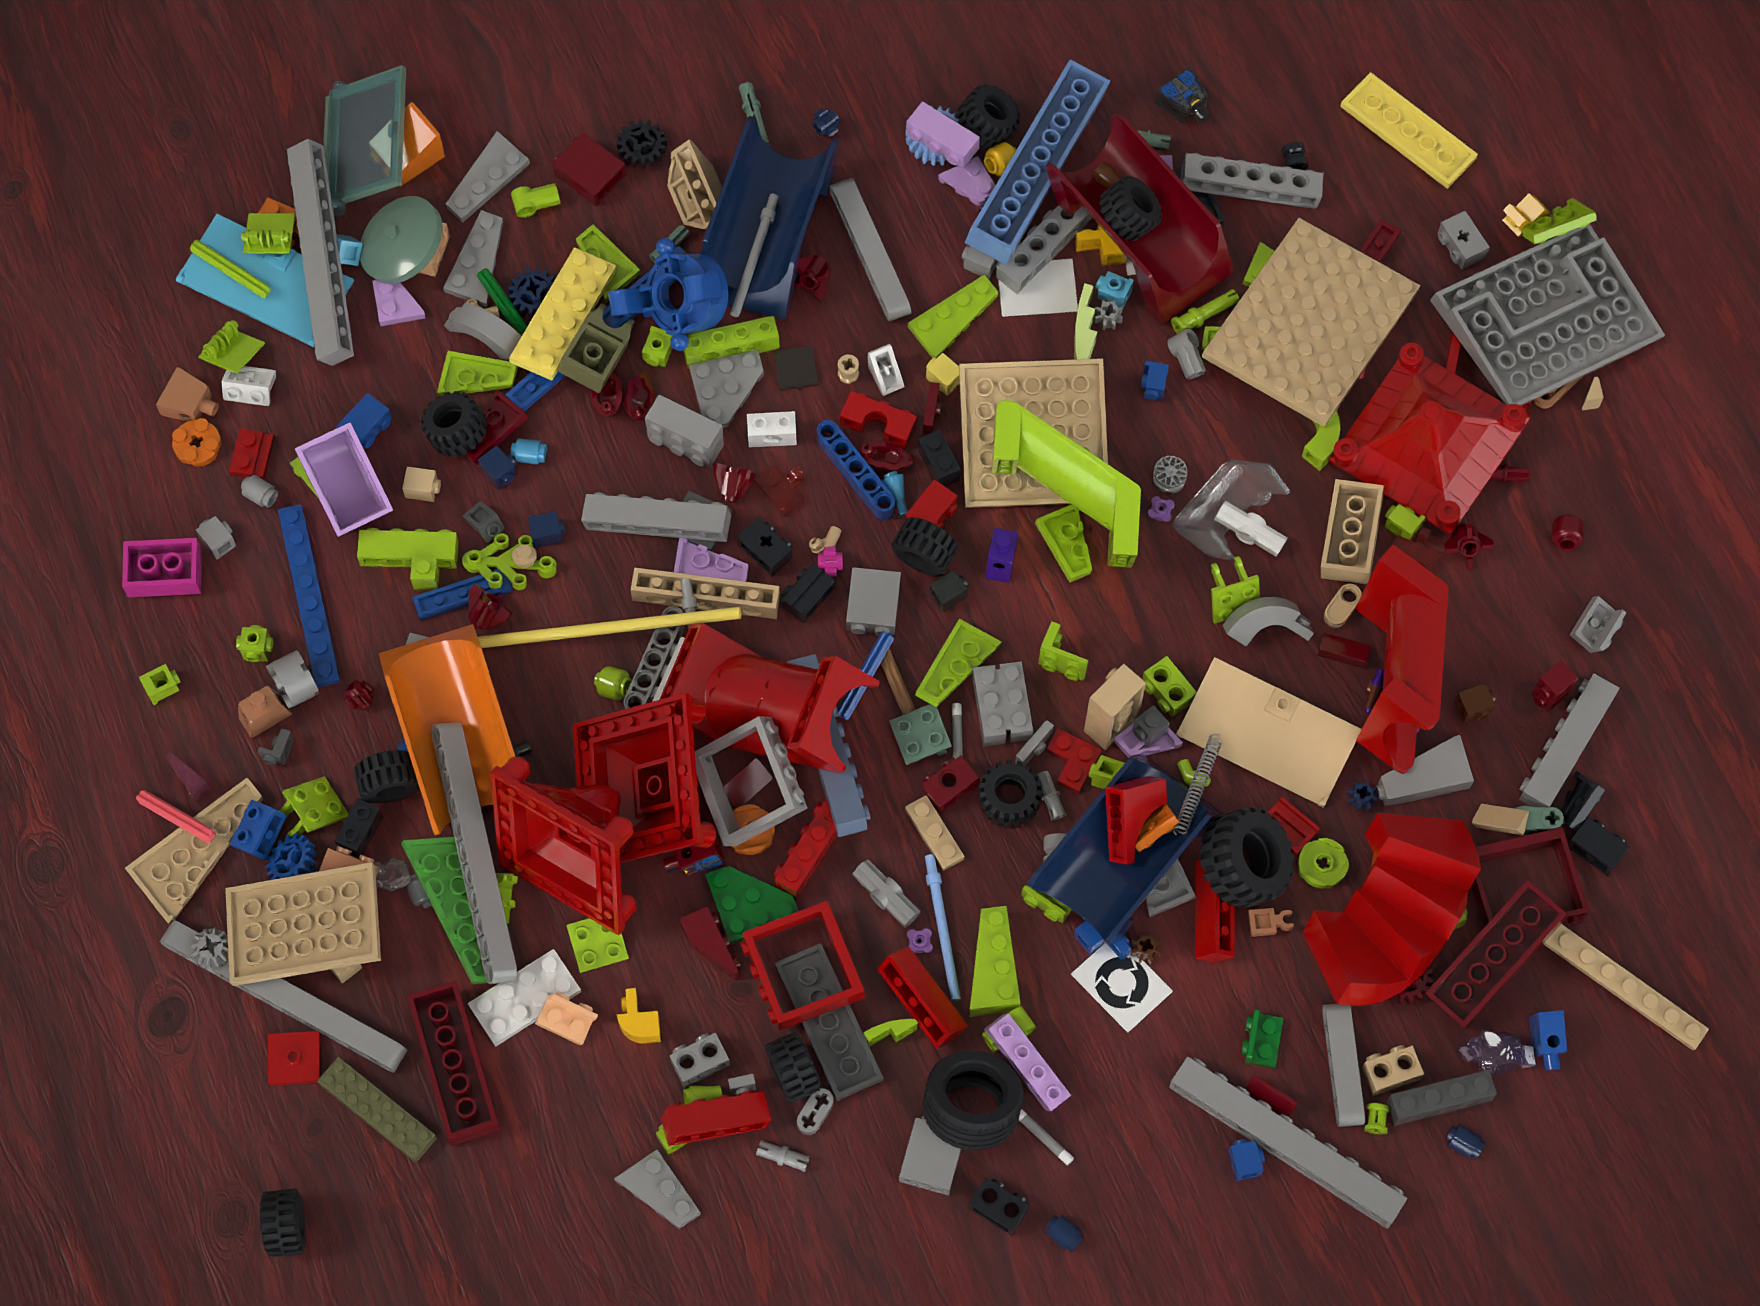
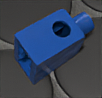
M1564 1011L1539 1012L1529 1016L1528 1020L1535 1057L1543 1056L1545 1071L1560 1069L1559 1055L1567 1052ZM1547 1039L1550 1040L1552 1044L1551 1047L1548 1045Z

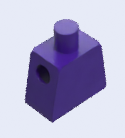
M994 528L985 579L1009 583L1018 542V532ZM1000 563L1003 564L1005 567L998 568L994 565Z

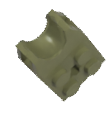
M602 303L582 323L562 356L558 372L599 394L626 350L630 339V332L635 322L629 319L628 322L619 328L609 327L603 321V313L606 306Z

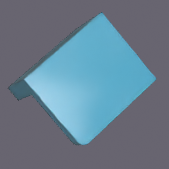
M336 234L341 264L358 266L363 243L351 236Z

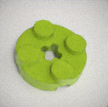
M1320 838L1307 843L1302 848L1298 858L1300 877L1316 888H1334L1335 885L1344 879L1348 871L1349 861L1344 848L1338 842L1328 838ZM1326 858L1327 864L1330 867L1322 869L1316 861Z

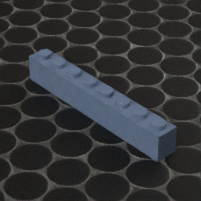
M816 654L787 661V663L818 669L820 666ZM835 707L830 724L832 746L839 759L845 764L846 769L844 773L840 774L818 769L837 835L841 837L867 830L866 820L870 819L867 804L862 805L861 799L864 798L861 784L856 785L854 778H857L854 763L849 764L848 758L851 757L848 743H843L841 737H845L842 723L836 722L835 717H838V710Z

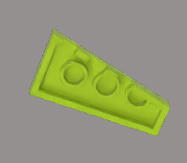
M984 274L910 321L908 328L932 359L934 357L938 358L946 348H949L955 342L962 331L964 332L970 326V323L998 296V291Z
M959 619L917 689L915 696L937 707L973 673V668L979 667L1000 647L1002 641Z

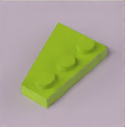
M594 224L576 238V243L580 250L616 265L617 270L602 294L606 303L609 301L608 292L622 290L641 274L640 269Z
M1069 505L1036 519L1035 525L1069 583L1091 574L1092 566L1088 547L1084 540V528L1082 521H1080L1079 509Z

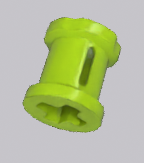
M1379 1103L1367 1104V1110L1369 1111L1368 1123L1365 1125L1364 1130L1372 1134H1387L1388 1128L1385 1125L1390 1107Z

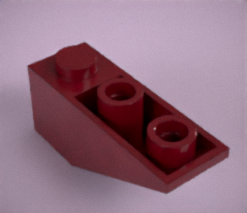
M706 906L679 918L691 948L733 979L738 980V971L741 970V966L737 957H731L728 951L731 945L726 934L721 935L717 928L720 926V922L715 911L710 913Z

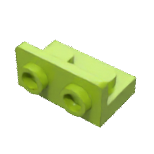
M1025 885L1022 889L1021 896L1024 897V902L1033 908L1037 906L1044 911V915L1054 922L1058 920L1063 924L1072 909L1057 899L1039 890L1032 889L1028 885Z

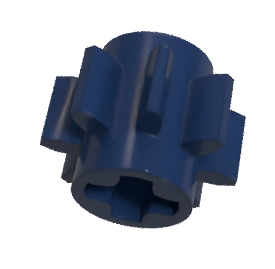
M821 108L813 114L815 118H813L812 126L820 136L828 135L831 137L839 131L837 127L839 126L840 119L834 110H824Z
M1367 780L1363 784H1358L1355 781L1353 784L1354 790L1348 789L1346 793L1347 796L1351 797L1348 801V806L1353 805L1356 807V812L1364 808L1370 811V803L1374 804L1378 800L1376 796H1373L1377 788H1371ZM1360 793L1364 794V799L1360 798Z

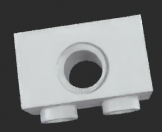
M795 411L747 414L749 448L797 445Z

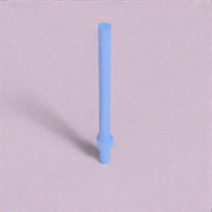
M930 854L925 856L928 873L926 881L927 886L931 889L951 1001L961 1000L940 888L942 884L941 874L937 872L935 855Z

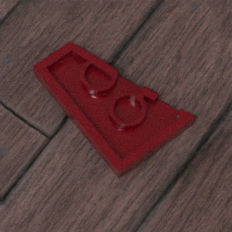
M496 390L493 394L494 400L489 407L486 406L482 412L487 422V427H485L486 434L481 436L483 440L475 445V449H470L467 451V454H464L476 466L479 465V458L495 446H499L529 418L522 409L499 390Z

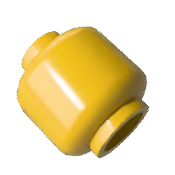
M1006 142L988 149L984 159V165L988 172L996 176H1002L1017 149Z

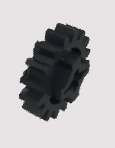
M639 119L636 125L630 121V128L623 126V134L618 133L617 135L618 142L616 143L620 158L624 157L626 164L632 161L634 168L641 164L644 169L646 163L654 166V160L661 161V154H666L667 138H665L664 130L659 131L658 124L651 126V120L643 124L642 120Z

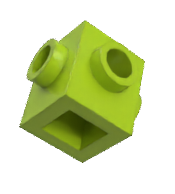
M259 625L242 627L241 635L237 636L236 648L240 651L244 660L268 662L269 653L273 650V637H270L266 628Z

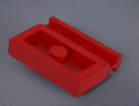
M240 428L229 468L230 475L245 478L256 475L264 480L275 440L274 434H265L261 431Z
M1283 797L1268 811L1271 814L1270 817H1275L1280 822L1279 826L1286 830V837L1291 841L1292 847L1290 849L1294 856H1297L1302 848L1320 830L1315 823Z

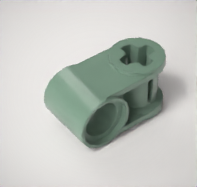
M1519 806L1515 808L1529 811L1524 835L1518 836L1561 828L1564 820L1563 813L1554 807ZM1548 818L1552 819V823H1555V824H1554V825H1551V824H1550V821L1547 820V819H1548Z

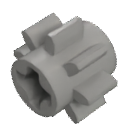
M1103 300L1101 308L1095 307V314L1097 315L1095 323H1100L1102 330L1106 328L1115 330L1116 322L1122 323L1123 316L1120 314L1123 308L1117 307L1115 300L1112 302H1105Z

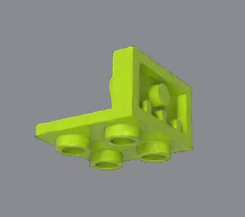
M1051 621L1041 645L1038 664L1042 665V668L1047 671L1063 673L1070 680L1084 681L1089 661L1060 649V642L1063 637L1059 633L1061 625Z

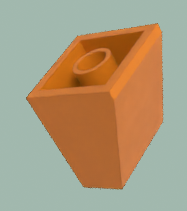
M413 102L405 107L402 185L445 157L439 132ZM388 125L370 143L372 150L370 156L376 165L379 166L381 164L387 178L391 177L393 139L389 138Z

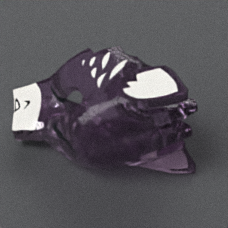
M1480 1030L1481 1036L1469 1039L1467 1044L1457 1045L1458 1051L1467 1062L1478 1063L1479 1069L1483 1071L1489 1070L1490 1074L1495 1073L1496 1076L1511 1070L1536 1065L1533 1047L1522 1045L1521 1040L1509 1032Z

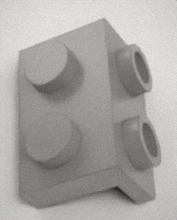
M1594 596L1571 631L1570 636L1590 653L1604 651L1611 644V638L1615 631L1622 626L1626 612L1623 609L1615 611L1602 598Z

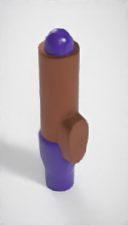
M1377 669L1373 680L1369 682L1367 693L1369 694L1364 707L1366 714L1371 713L1382 688L1384 670Z

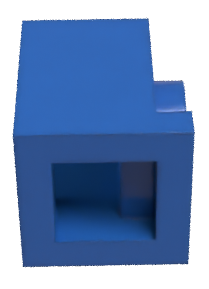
M1145 361L1141 388H1145V399L1150 401L1163 400L1169 365Z

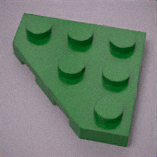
M730 866L705 874L730 945L743 941L742 933L798 912L793 895Z

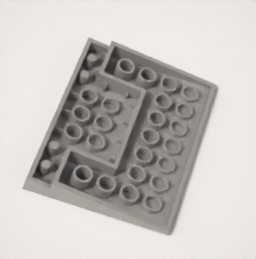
M1590 223L1586 227L1570 230L1565 235L1554 237L1438 291L1430 300L1506 405L1519 404L1522 406L1665 336L1604 237L1598 238Z

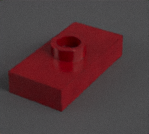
M1381 219L1360 249V252L1381 263L1399 237L1401 230Z
M930 382L923 422V435L933 432L935 417H940L942 403H938L940 383Z

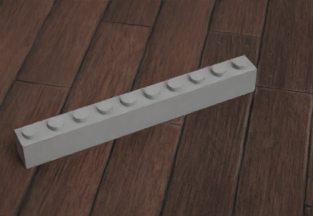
M306 139L287 149L288 165L290 167L291 186L293 189L315 354L318 361L333 366L354 356L324 146Z
M1187 1056L1172 1079L1169 1088L1249 1140H1256L1257 1145L1387 1229L1391 1226L1408 1199L1403 1196L1404 1192L1396 1186L1391 1185L1389 1187L1381 1182L1382 1178L1372 1171L1367 1173L1359 1167L1360 1164L1350 1157L1344 1158L1337 1153L1338 1150L1331 1144L1326 1142L1322 1144L1316 1140V1136L1311 1131L1305 1128L1299 1129L1293 1125L1294 1122L1286 1115L1280 1114L1279 1116L1271 1111V1106L1262 1100L1257 1102L1249 1096L1250 1093L1240 1086L1234 1087L1227 1082L1228 1079L1221 1073H1212L1206 1069V1065L1197 1058L1192 1060Z

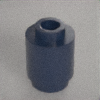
M1461 1124L1457 1127L1452 1126L1445 1137L1448 1141L1447 1147L1468 1159L1471 1157L1476 1160L1486 1143L1481 1140L1480 1135Z
M1063 1214L1059 1218L1054 1215L1045 1226L1048 1229L1046 1235L1064 1250L1068 1249L1071 1253L1085 1237L1080 1233L1081 1230Z

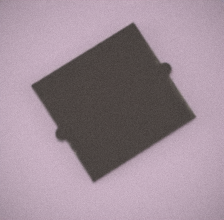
M812 346L802 348L791 347L788 350L774 351L780 390L795 388L801 390L802 387L818 385Z

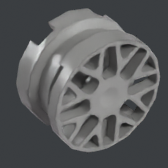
M1166 456L1157 461L1153 472L1155 487L1165 494L1166 492L1174 494L1183 488L1187 478L1186 464L1175 456Z

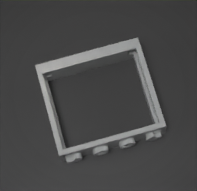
M758 716L695 751L697 778L723 846H738L807 809L803 798L805 794L799 788L795 769L790 765L787 749L781 742L778 726H775L772 717ZM758 731L786 805L739 829L712 755Z

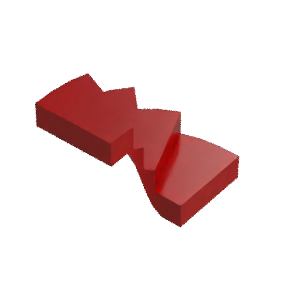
M1384 813L1376 814L1365 834L1374 853L1371 867L1362 887L1355 891L1344 912L1314 910L1303 930V934L1337 1005L1362 1006L1375 1004L1397 995L1423 975L1442 951L1467 906L1468 891L1481 870L1479 854L1463 820Z

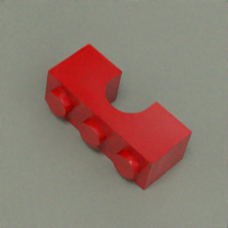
M850 391L840 413V425L862 433L866 424L871 421L882 422L886 426L884 442L900 445L904 450L907 449L917 426V416L911 411L894 408L885 401L878 402L870 399L868 395L861 392L855 393Z

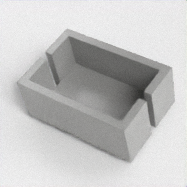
M658 395L645 417L647 436L652 443L658 446L664 445L678 456L684 455L691 458V461L698 466L705 465L711 468L724 446L723 427L721 424L661 395Z
M1022 661L1000 664L999 669H996L995 665L973 668L972 680L983 747L1005 744L1006 731L1009 730L1010 743L1029 741L1033 736V726Z

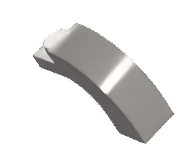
M464 303L462 308L456 307L450 313L449 319L444 325L451 332L465 333L479 339L490 347L500 359L509 360L522 337L499 317L485 309L468 303Z
M1263 597L1251 600L1237 608L1223 624L1226 634L1244 646L1249 644L1257 632L1271 625L1285 626L1308 641L1314 634L1310 626V620L1301 615L1297 605L1292 601L1279 597Z

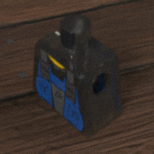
M1188 67L1156 90L1154 102L1180 123H1185L1193 117L1199 124H1203L1210 117V114L1204 109L1208 104L1209 95L1191 67Z

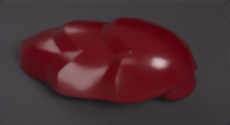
M612 372L600 394L591 389L592 404L603 416L616 414L623 402L622 379Z
M638 373L626 384L624 404L628 415L633 420L643 421L655 402V390L652 388L648 377L643 373Z
M874 441L863 444L860 448V455L875 470L898 472L899 470L908 469L914 462L913 457L904 451L900 445L884 441Z

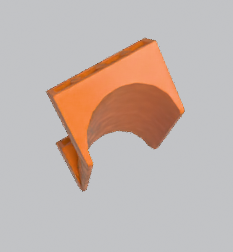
M473 624L378 653L434 836L441 834L444 827L451 822L432 739V727L434 724L461 723L480 807L493 804L490 772L496 766L502 767L511 757H515Z

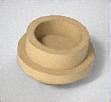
M520 545L513 550L512 558L519 567L528 568L534 564L537 554L532 546Z

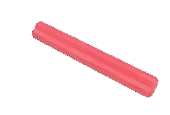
M141 790L136 796L139 804L206 843H210L215 838L216 833L212 828L150 792Z

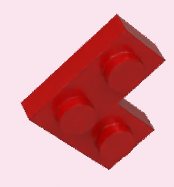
M1058 728L1046 749V752L1067 762L1057 780V784L1079 794L1089 776L1092 764H1096L1102 750Z

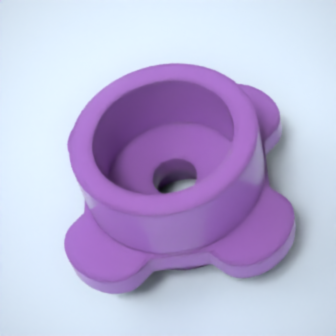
M1158 496L1151 499L1152 507L1148 511L1149 517L1157 521H1170L1171 509L1175 506L1174 502L1170 499L1167 501L1162 500Z
M925 928L922 931L911 929L907 932L910 943L909 947L914 954L932 951L933 946L930 943L932 932L929 929ZM921 939L922 943H918L917 940Z

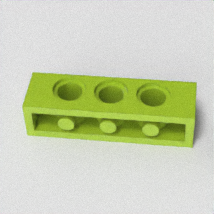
M774 315L688 334L686 336L689 339V345L683 350L687 368L689 369L691 364L758 350L759 353L780 349L779 334Z

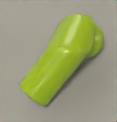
M1189 759L1179 761L1177 765L1185 784L1190 786L1195 771H1193ZM1210 776L1207 779V783H1205V787L1209 786L1211 782Z

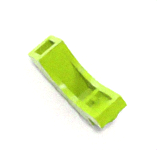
M1337 411L1325 427L1313 421L1316 427V435L1303 450L1302 457L1319 471L1329 462V458L1334 452V445L1339 439L1340 420Z

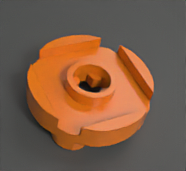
M204 418L185 422L178 429L174 430L172 434L173 450L177 458L184 464L202 467L213 462L218 456L217 452L222 444L221 437L216 427ZM202 439L203 441L200 442V447L197 448L195 445L191 446L193 440Z
M752 804L740 806L733 811L739 829L769 814L759 806ZM775 826L738 846L731 847L739 854H759L772 845V840L775 836Z

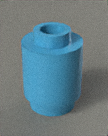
M520 438L517 439L516 443H512L511 456L515 457V462L529 464L545 463L547 444L541 443L539 440Z

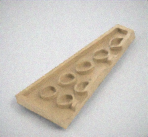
M248 778L193 817L212 828L216 833L215 838L210 843H206L179 827L125 867L126 871L169 926L173 920H176L229 847L234 832L237 830L251 799L259 803L263 800L262 795Z

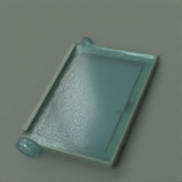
M403 65L350 84L336 81L333 83V90H330L329 96L326 97L323 146L334 216L345 214L346 203L402 185L406 68Z

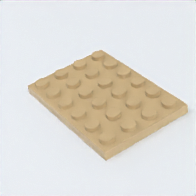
M372 862L225 888L229 975L232 986L381 960L375 865Z

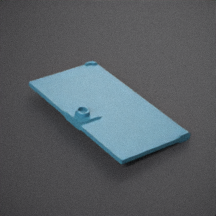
M216 214L200 241L271 287L270 294L266 298L258 296L194 253L191 254L183 269L177 275L176 282L315 348L302 254L293 249H290V254L243 253L244 242L241 240V233L246 232V227ZM342 274L346 296L354 279Z

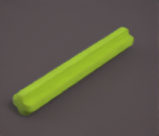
M195 240L191 244L190 251L258 296L266 298L270 294L271 287L201 241Z

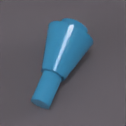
M897 471L890 472L884 475L882 482L893 495L900 517L905 516L908 509L904 500L903 474H898Z

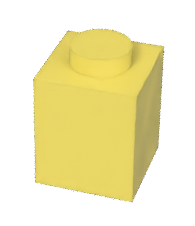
M944 353L938 358L934 357L929 361L926 366V379L930 382L940 383L939 390L948 396L960 384L959 366Z

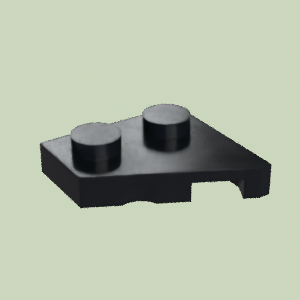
M1578 771L1573 776L1577 780L1574 792L1568 791L1565 805L1561 810L1564 817L1563 822L1576 831L1584 824L1588 814L1600 801L1601 795L1605 791Z

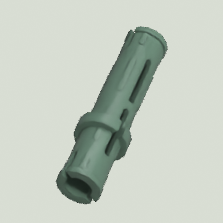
M750 82L743 83L738 87L743 101L742 109L746 113L747 118L749 116L756 118L761 137L770 146L759 110L761 105L759 100H756L753 84ZM749 100L751 101L753 112L751 110Z

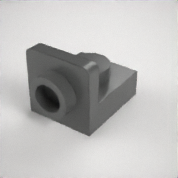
M479 501L463 515L465 521L480 533L486 543H489L497 534H500L505 529L498 515L482 501Z
M281 728L279 736L276 735L273 739V751L262 747L258 748L257 752L262 762L270 766H276V764L285 766L295 738L291 731Z

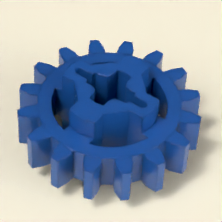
M295 833L292 838L286 835L284 842L277 841L278 847L272 848V856L267 857V860L270 861L265 866L269 871L267 876L274 880L311 873L312 871L309 867L316 864V861L312 858L317 855V852L313 850L316 846L308 838Z

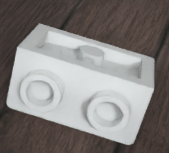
M244 366L237 374L226 370L222 379L223 399L269 406L271 402L270 391L276 379V370Z

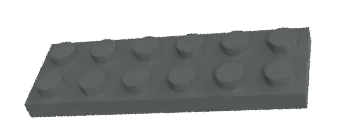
M821 943L775 963V967L794 1009L843 991ZM850 1004L801 1023L837 1101L884 1080Z

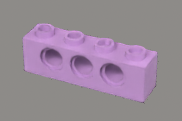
M1009 1013L1001 1015L984 1029L1046 1111H1052L1071 1096Z

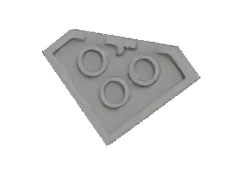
M758 350L689 365L701 415L721 424L723 428L729 427L738 409L743 406L757 381L759 382L764 375Z

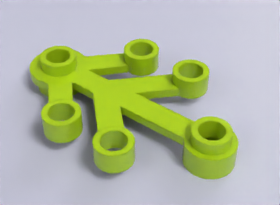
M503 533L497 534L492 544L481 551H468L462 558L463 566L469 572H479L488 581V585L494 589L502 586V575L499 572H492L488 567H496L512 583L513 588L516 590L525 589L527 579L525 575L517 574L512 568L537 570L538 574L543 578H551L557 573L556 561L550 556H544L540 560H535L534 564L528 568H521L513 561L512 553L516 547L524 545L522 544L524 542H528L529 544L527 545L533 547V540L529 535L521 536L516 546L500 556L490 557L498 550H505L509 546L508 536Z

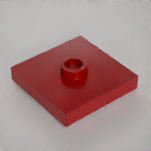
M319 1031L268 1034L269 1086L318 1083L317 1081L321 1077Z

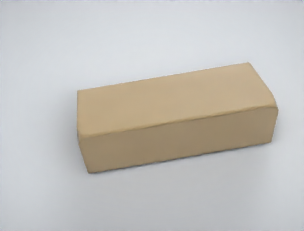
M1481 804L1472 820V824L1479 829L1524 835L1529 811Z

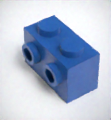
M367 393L336 426V429L351 423L363 449L369 448L374 443L375 437L381 431H385L391 424V413L386 406Z
M251 799L237 830L234 832L230 845L266 861L287 815Z

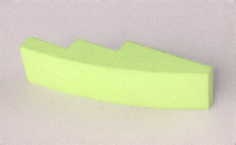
M1084 283L1078 305L1074 334V360L1090 359L1097 338V331L1090 330L1095 315V308L1089 307L1093 286Z

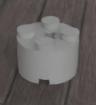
M297 650L266 666L288 709L319 694V690Z

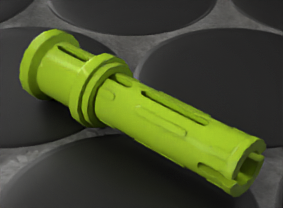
M1231 289L1229 292L1198 309L1190 308L1188 313L1172 318L1171 324L1176 334L1188 328H1200L1205 320L1237 304L1240 299L1237 293L1233 295L1236 291Z

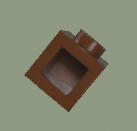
M1485 683L1458 692L1455 703L1464 722L1473 719L1481 721L1491 715L1496 704V698L1493 691L1488 690Z

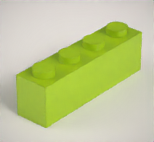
M367 528L366 530H359L357 558L360 566L411 567L412 557H436L439 568H457L459 540L456 532L446 529L439 530V532H429L425 529L404 531L403 529L394 528L390 531H380L377 528Z

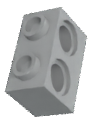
M709 1033L703 1034L695 1040V1043L689 1046L686 1044L681 1045L672 1051L673 1054L670 1055V1060L684 1088L730 1066L729 1058L716 1033L711 1035ZM710 1047L717 1050L716 1055L713 1057H706L703 1054L705 1049ZM685 1059L694 1061V1065L689 1069H684L680 1066L681 1062Z

